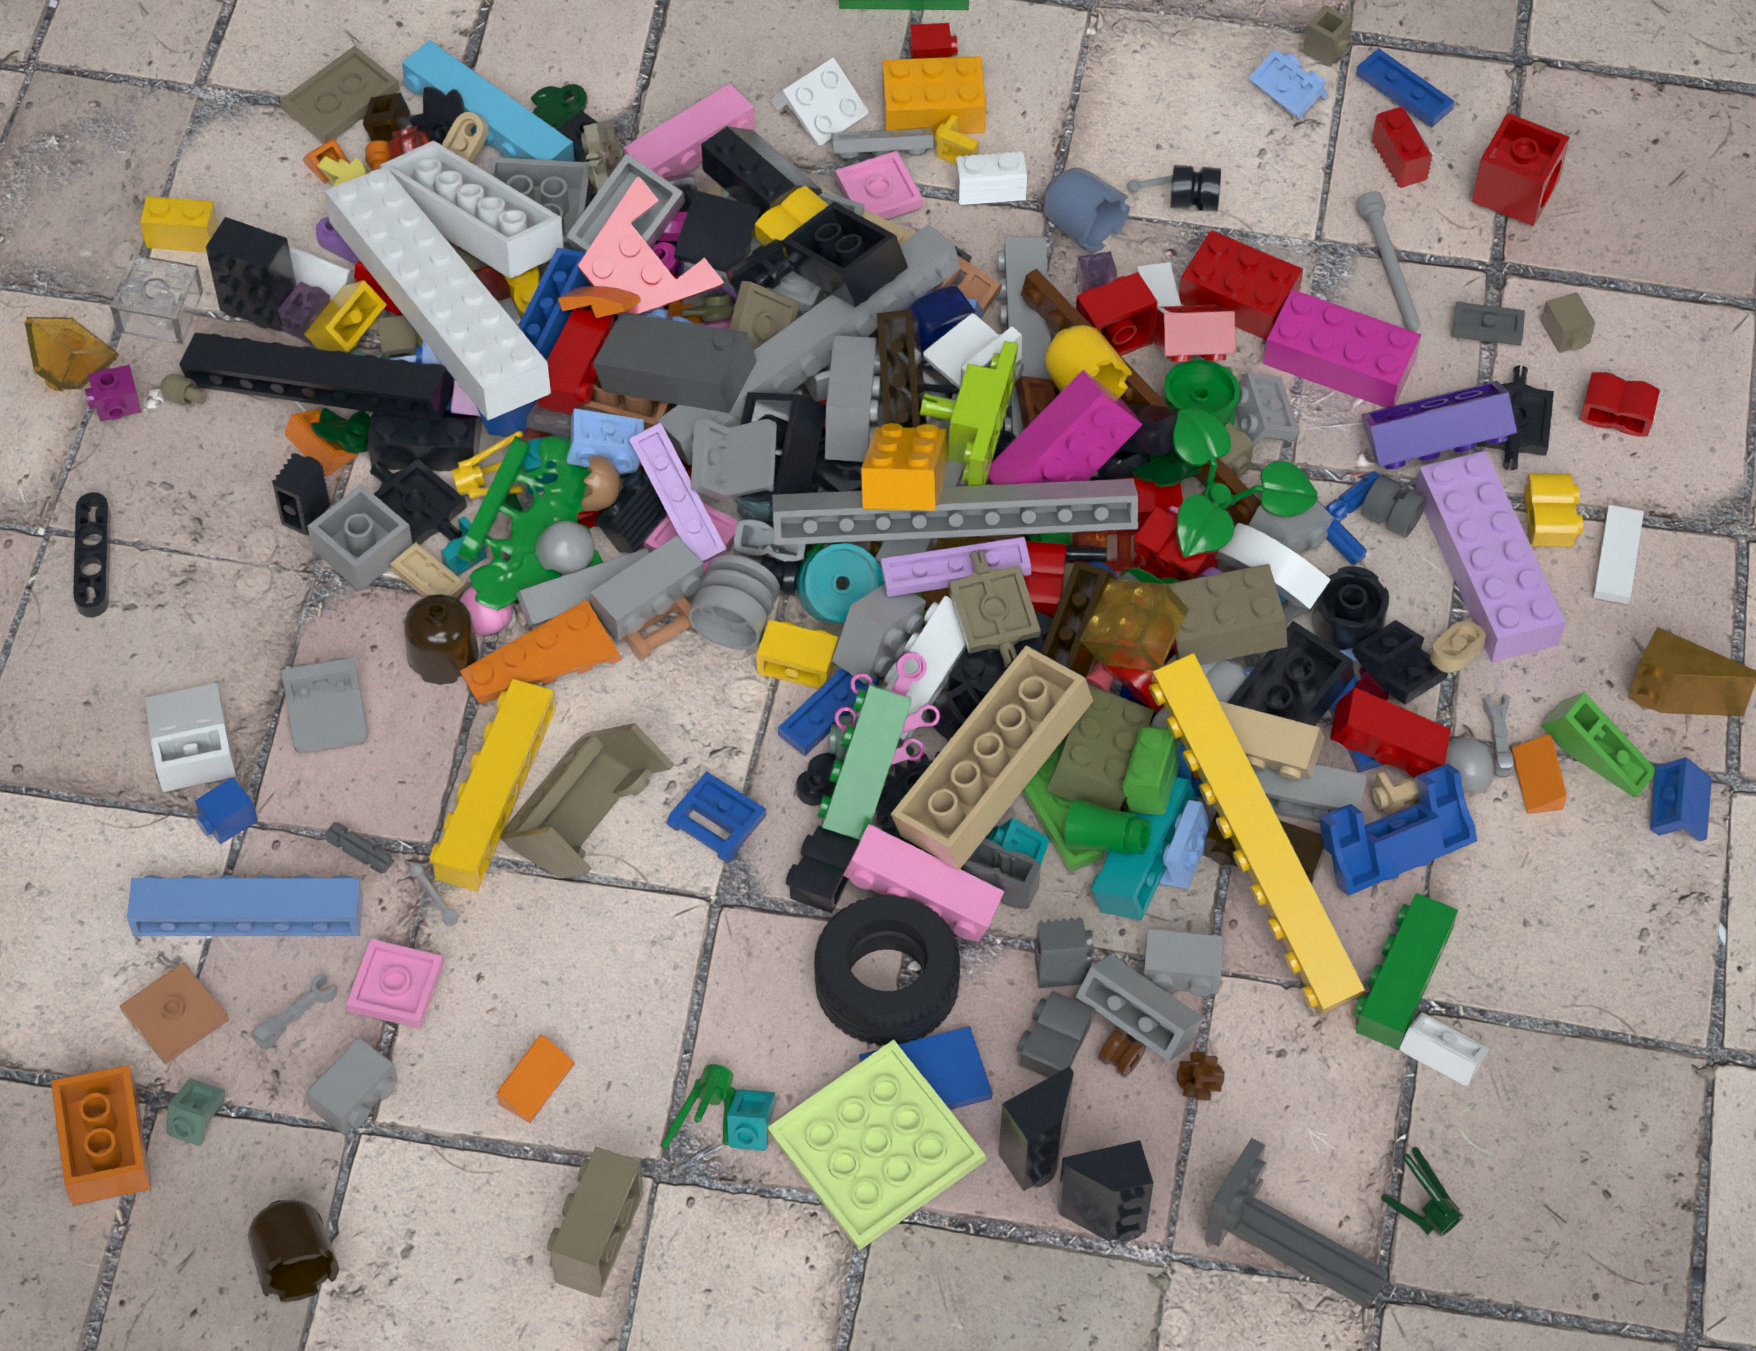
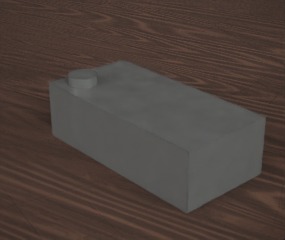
M621 312L593 365L604 392L730 413L757 360L747 332Z

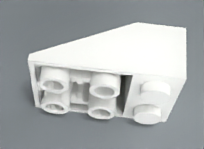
M218 683L145 698L151 746L162 792L236 777Z

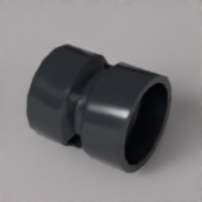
M1174 165L1170 208L1189 210L1192 205H1196L1200 211L1218 212L1221 168L1202 167L1198 172L1194 170L1193 166Z

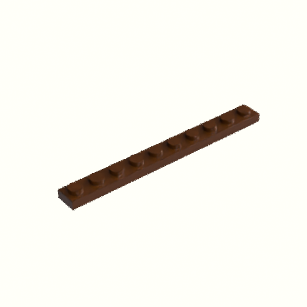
M1037 268L1026 275L1021 296L1027 306L1035 309L1046 321L1051 331L1058 333L1063 329L1076 325L1092 327ZM1122 358L1132 373L1125 380L1128 388L1120 399L1129 403L1169 407ZM1215 458L1217 468L1214 483L1226 485L1231 495H1236L1248 489L1220 458ZM1209 461L1203 465L1199 473L1193 476L1204 487V482L1207 480L1210 468ZM1252 494L1237 501L1234 505H1229L1226 510L1230 513L1236 524L1241 523L1248 526L1261 503Z

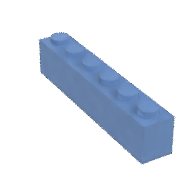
M148 875L144 878H131L127 920L133 936H360L363 894L359 878H351L346 875H338L333 878H313L308 875H300L295 878H276L270 875H262L257 878H238L232 875H224L219 878H200L194 875H186L182 878H162L156 875Z

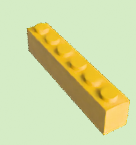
M512 679L508 690L501 692L497 702L498 713L495 720H490L484 731V745L481 751H475L472 757L470 777L468 781H462L459 787L456 809L454 812L450 811L446 816L443 827L445 834L441 843L436 842L432 848L430 864L433 865L436 880L478 892L500 842V835L509 821L556 711L554 690Z

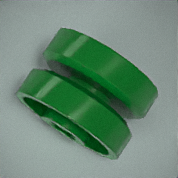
M1197 359L1182 362L1169 371L1165 377L1162 399L1169 407L1202 410L1219 419L1224 426L1229 422L1234 426L1240 386L1237 378L1226 367L1213 361Z

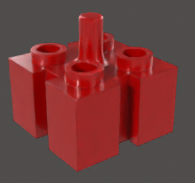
M1156 506L1133 538L1134 553L1137 554L1134 558V568H1140L1157 578L1171 577L1180 581L1196 579L1209 567L1218 569V559L1215 558L1218 550L1186 558L1182 556L1176 531L1177 513L1168 510L1166 512Z

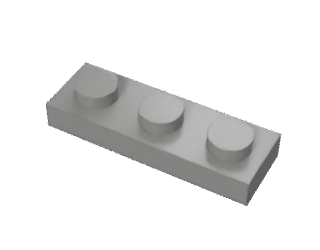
M931 128L831 133L833 154L839 153L840 157L843 158L858 157L860 155L859 152L872 151L875 156L885 155L893 152V150H906L908 154H922L926 152V149L934 148Z

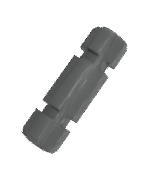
M334 822L326 831L327 842L337 848L342 846V851L365 865L370 863V868L379 873H385L393 863L392 855L382 848L375 849L377 845L354 831L347 832L348 828L339 822Z

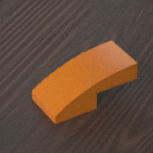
M607 286L575 288L558 298L562 311L591 305L595 318L625 312L641 302L638 294Z

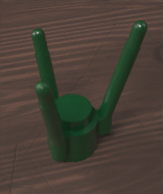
M1414 1147L1412 1148V1153L1420 1167L1407 1153L1403 1155V1160L1432 1198L1422 1208L1426 1216L1424 1218L1387 1194H1383L1381 1199L1419 1225L1427 1235L1435 1230L1442 1237L1451 1231L1463 1219L1464 1215L1451 1200L1419 1148Z

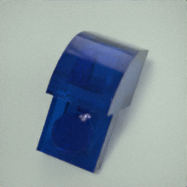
M957 285L933 291L908 309H912L919 318L922 358L923 352L938 341L939 338L943 337L969 315L976 313Z

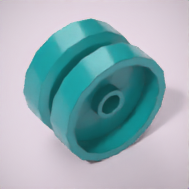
M841 543L823 547L809 555L800 567L796 585L798 598L805 611L818 621L834 625L845 623L850 606L883 585L882 571L870 553L862 547ZM836 579H843L845 582V586L841 587L840 590L836 587Z

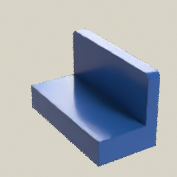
M1687 757L1655 766L1650 830L1660 836L1684 829L1698 841H1703L1707 839L1712 779Z

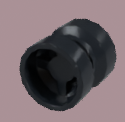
M763 556L761 565L766 567L776 577L780 585L779 591L783 595L795 596L799 561L777 562L773 557Z

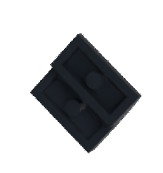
M696 191L679 235L674 259L696 265L705 258L714 270L725 272V268L733 263H739L749 256L751 240L755 233V223L762 216V207Z
M1397 620L1360 641L1352 649V653L1372 679L1404 705L1444 681L1448 676L1447 672L1439 670L1431 662L1430 654L1421 649L1424 637Z

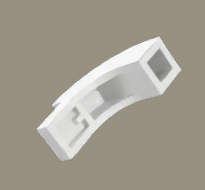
M1238 523L1234 528L1233 537L1230 542L1222 549H1219L1215 557L1224 566L1237 569L1270 564L1277 591L1295 606L1307 609L1313 606L1330 581L1326 575L1291 549L1268 535L1241 523Z

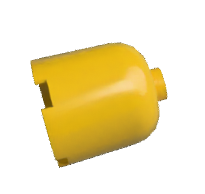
M1076 325L1061 330L1055 335L1045 352V368L1060 392L1083 369L1119 398L1128 388L1125 380L1128 375H1131V370L1101 332L1094 327Z

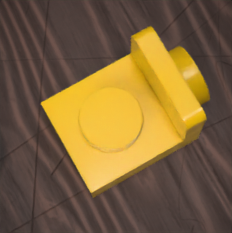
M952 114L946 124H940L935 133L934 141L937 143L936 157L956 165L959 155L962 157L965 155H978L979 141L972 139L968 135L958 133L959 117Z

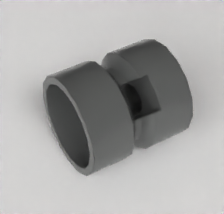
M1381 475L1372 485L1364 500L1361 516L1377 524L1386 522L1388 530L1403 538H1407L1423 514L1427 497L1410 488L1402 491L1400 483L1385 475Z

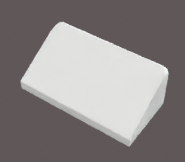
M290 247L289 250L298 292L329 304L343 286L352 284L349 269L295 247Z
M1422 1012L1408 1028L1400 1046V1050L1403 1053L1465 1086L1471 1082L1489 1051V1048Z

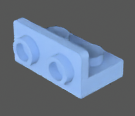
M1274 48L1249 77V80L1300 120L1319 97L1324 101L1329 97L1324 88L1326 82L1316 72L1311 70L1309 73H1306L1300 68L1301 62L1291 53L1286 52L1283 55Z
M574 408L571 416V445L567 453V463L589 467L588 458L600 455L609 459L619 473L632 474L636 472L640 460L629 438L644 431V419Z
M1188 800L1183 814L1178 816L1173 840L1164 850L1163 862L1167 868L1159 884L1189 889L1211 827L1202 802Z

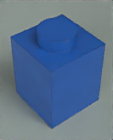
M233 777L195 800L199 814L195 817L198 826L206 836L212 834L220 845L258 821L253 801Z

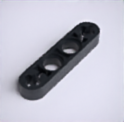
M95 492L86 493L81 496L76 503L73 597L78 612L85 617L91 618L103 614L109 604L111 513L104 495ZM91 507H98L95 510L96 522L90 520L89 512H91ZM98 534L102 536L101 541L96 545L91 546L83 543V540L88 535ZM95 563L101 565L100 571L94 575H86L82 572L88 564ZM88 587H92L96 595L93 603H86L89 600Z

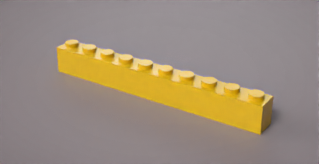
M1192 653L1153 671V684L1149 685L1151 695L1158 706L1164 705L1169 715L1165 719L1173 738H1181L1186 748L1182 752L1183 758L1191 772L1197 770L1203 782L1199 785L1201 794L1208 806L1214 804L1220 816L1216 818V823L1225 839L1230 837L1237 849L1233 852L1236 864L1242 873L1248 871L1254 883L1250 886L1251 893L1259 907L1265 905L1271 917L1267 919L1268 927L1275 940L1282 939L1288 951L1284 954V958L1293 974H1300L1305 984L1301 991L1310 1009L1316 1007L1319 1014L1322 1015L1360 997L1365 989L1195 654Z

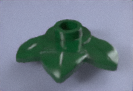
M568 84L562 88L554 86L544 87L531 97L532 102L537 106L532 113L551 127H556L558 131L559 127L582 110L584 112L588 96L584 88L577 84ZM575 96L573 100L566 101L570 97Z
M323 408L319 422L311 423V428L315 434L324 440L339 443L349 453L357 454L368 451L367 443L371 418L364 411L354 413L347 420L329 409Z
M1173 450L1163 456L1148 454L1151 461L1133 468L1132 474L1142 481H1155V486L1168 487L1182 482L1185 478L1193 477L1202 470L1203 465H1190L1184 462L1177 455L1176 451Z

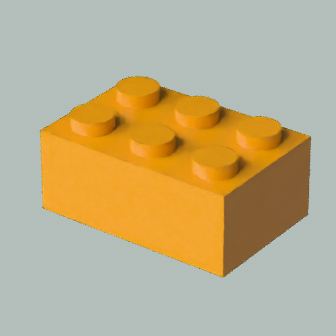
M982 56L882 60L885 130L931 128L933 135H935L940 124H946L953 114L959 117L958 133H985L986 100Z
M894 423L876 427L861 468L863 509L936 511L948 471L947 428H938L932 424H923L916 428H902L901 425Z

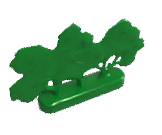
M553 435L542 438L538 445V455L542 459V465L531 472H525L522 465L529 452L530 444L517 436L514 437L457 557L472 563L477 559L484 544L492 549L494 559L490 564L475 569L469 576L472 581V587L477 591L475 596L476 602L498 611L518 600L516 593L520 590L562 577V573L556 570L544 569L535 551L536 540L547 527L558 521L565 520L578 523L577 514L583 511L582 499L585 497V489L588 485L584 483V479L591 471H588V467L567 463V453L571 445V438L564 440ZM549 461L556 463V467L553 468L545 466ZM542 473H556L558 475V479L552 483L544 484L536 481V478H543L544 475ZM516 482L530 485L533 491L534 500L528 510L520 512L504 504L513 484ZM536 487L544 488V495H539ZM499 512L512 518V536L510 539H493L488 536ZM582 525L583 527L588 529L589 533L591 534L590 529L587 526ZM594 549L593 559L586 568L603 563L596 549ZM501 551L511 555V560H504L501 557Z

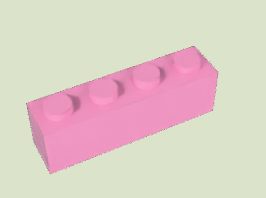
M729 83L623 147L624 156L628 153L662 178L682 174L687 170H692L702 161L701 144L726 126L754 130V107Z
M868 824L861 836L843 876L851 879L852 883L859 888L871 889L881 895L903 896L908 899H914L916 902L924 903V906H929L932 908V911H936L940 917H943L945 923L951 927L957 936L979 942L987 931L1004 894L1003 890L961 869L958 870L941 859Z

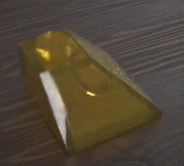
M27 317L24 323L33 369L45 379V384L55 391L63 392L64 390L81 389L90 382L88 374L106 369L119 355V353L72 317Z

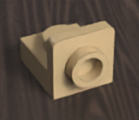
M1384 771L1376 774L1374 789H1372V798L1376 807L1379 810L1383 809L1388 816L1419 803L1417 780L1412 778L1406 779L1396 787H1393Z

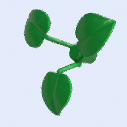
M1181 409L1177 412L1172 433L1173 446L1177 455L1184 462L1193 466H1202L1208 461L1210 463L1208 477L1204 482L1206 489L1202 494L1189 496L1183 501L1178 510L1176 531L1179 548L1184 558L1196 554L1214 552L1225 547L1232 539L1234 533L1233 520L1225 509L1229 505H1234L1237 501L1256 492H1262L1260 498L1262 508L1278 517H1292L1302 514L1317 502V491L1305 473L1296 465L1286 461H1276L1267 465L1260 475L1262 485H1255L1236 495H1231L1226 485L1214 483L1217 468L1215 458L1226 456L1231 449V439L1228 430L1219 419L1202 410Z

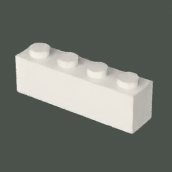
M944 596L940 604L934 602L924 617V621L927 622L926 626L920 634L915 632L905 646V652L919 653L927 665L924 677L919 681L912 682L906 694L912 698L907 715L918 712L919 708L924 704H933L948 682L951 671L967 647L952 599ZM913 659L907 660L904 664V670L908 673H913L918 669V663ZM896 663L891 667L885 678V682L888 683L886 688L892 690L899 675ZM927 709L922 712V720L927 715ZM918 728L902 733L898 744L902 746L904 740L912 737Z

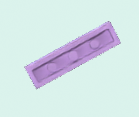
M661 422L629 438L680 539L703 563L726 552L727 549L697 491L691 489V480Z
M1020 537L882 558L881 571L887 597L948 588L949 582L969 577L975 572L969 554L974 550L978 553V549L984 550L989 568L1005 569L1020 565L1023 576L1031 575V563L1025 538Z

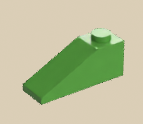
M1585 692L1560 701L1541 724V727L1549 735H1552L1553 740L1567 754L1632 797L1639 796L1655 775L1654 766Z

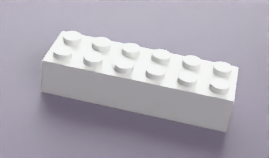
M435 141L380 165V168L387 167L444 238L508 278L519 276L539 264L548 262L552 259L557 248L564 249L562 220L560 216Z

